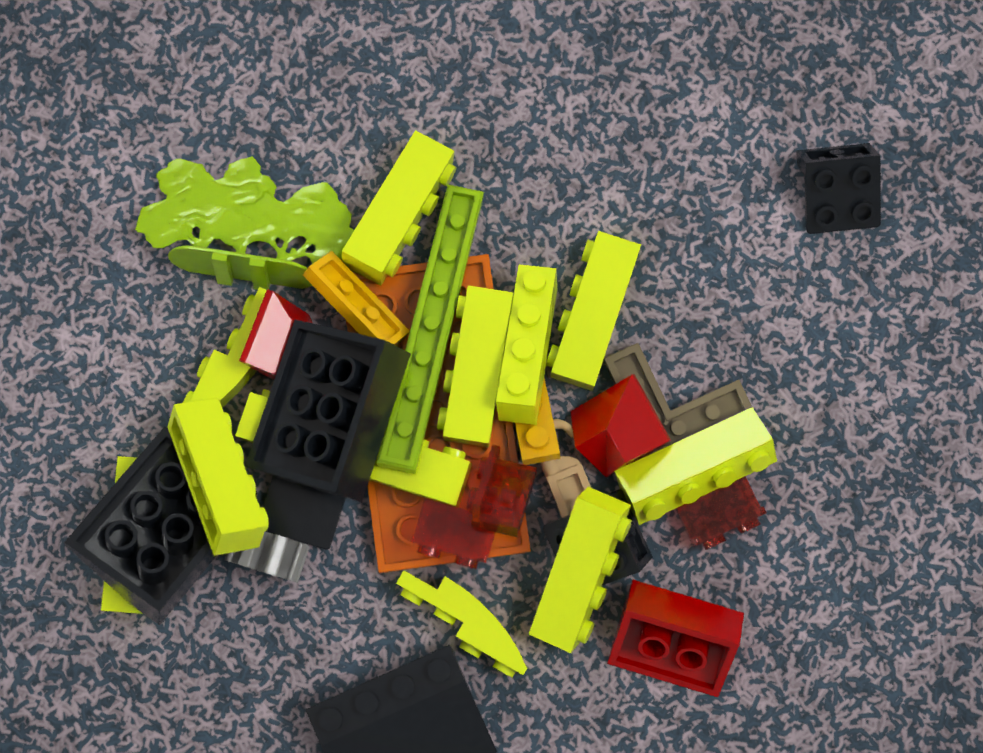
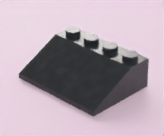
M295 319L245 466L362 503L411 353L386 340Z
M165 426L64 542L68 549L129 604L158 625H161L216 557L211 550L169 430Z
M450 644L305 709L324 753L497 752Z

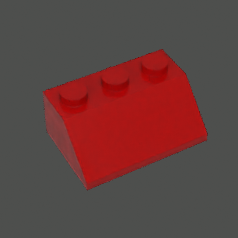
M632 580L607 664L719 697L740 645L744 613Z

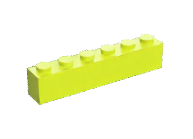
M263 389L261 395L249 393L235 435L236 437L253 443L270 394L269 390ZM424 439L416 474L377 466V455L370 481L459 508L472 468V463L465 460V452L444 446L443 452L428 448L430 442Z

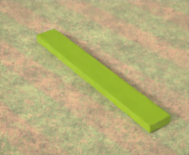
M447 184L405 349L411 355L381 443L377 466L416 474L484 198L483 191Z

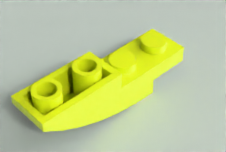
M259 287L256 295L250 294L242 311V315L246 317L240 330L235 328L228 339L226 346L230 350L228 355L213 350L210 357L206 356L202 360L197 372V377L200 378L194 392L190 390L187 393L183 403L218 398L223 407L242 390L256 373L255 369L239 360L267 291L266 289Z
M403 570L396 582L397 585L403 588L401 596L418 606L421 605L423 600L434 605L437 608L433 614L451 625H454L457 619L463 622L456 634V637L462 640L459 646L461 649L477 658L481 656L482 652L496 659L492 667L513 678L516 672L524 675L527 667L518 648L497 618L477 598L446 576L443 578L438 589Z

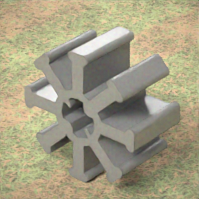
M265 532L258 548L227 553L224 560L298 583L310 546Z

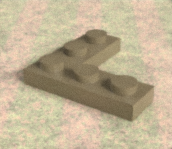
M639 343L603 359L614 385L635 374L671 439L670 442L648 455L752 408L740 380H736L670 410Z

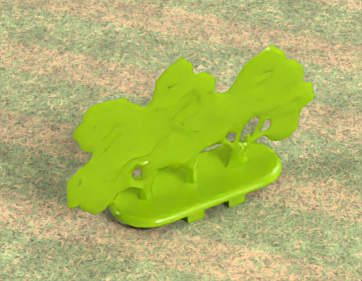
M253 156L230 163L228 170L219 180H215L205 170L203 164L181 158L172 160L166 168L161 169L156 174L159 188L167 195L166 199L141 208L135 228L138 233L145 234L146 241L153 248H165L178 240H188L192 246H178L169 251L168 258L177 267L188 272L216 276L217 284L232 286L233 279L252 281L253 287L256 290L259 287L269 290L270 284L300 289L313 286L303 276L307 267L292 262V260L307 256L313 264L330 251H333L341 259L342 250L354 232V229L350 227L352 213L344 203L338 200L337 193L329 183L321 182L302 187L286 201H279L274 197L277 188L276 184L269 176L260 173L261 166ZM194 227L200 228L199 238L192 235ZM298 236L306 238V242L298 250L291 248L290 253L286 252L289 242ZM277 237L284 241L281 248L276 245L275 240ZM214 239H220L228 246H232L236 252L207 247ZM255 241L266 242L275 249L278 255L276 258L245 254L246 248ZM315 245L316 250L313 253H306V249L309 246Z

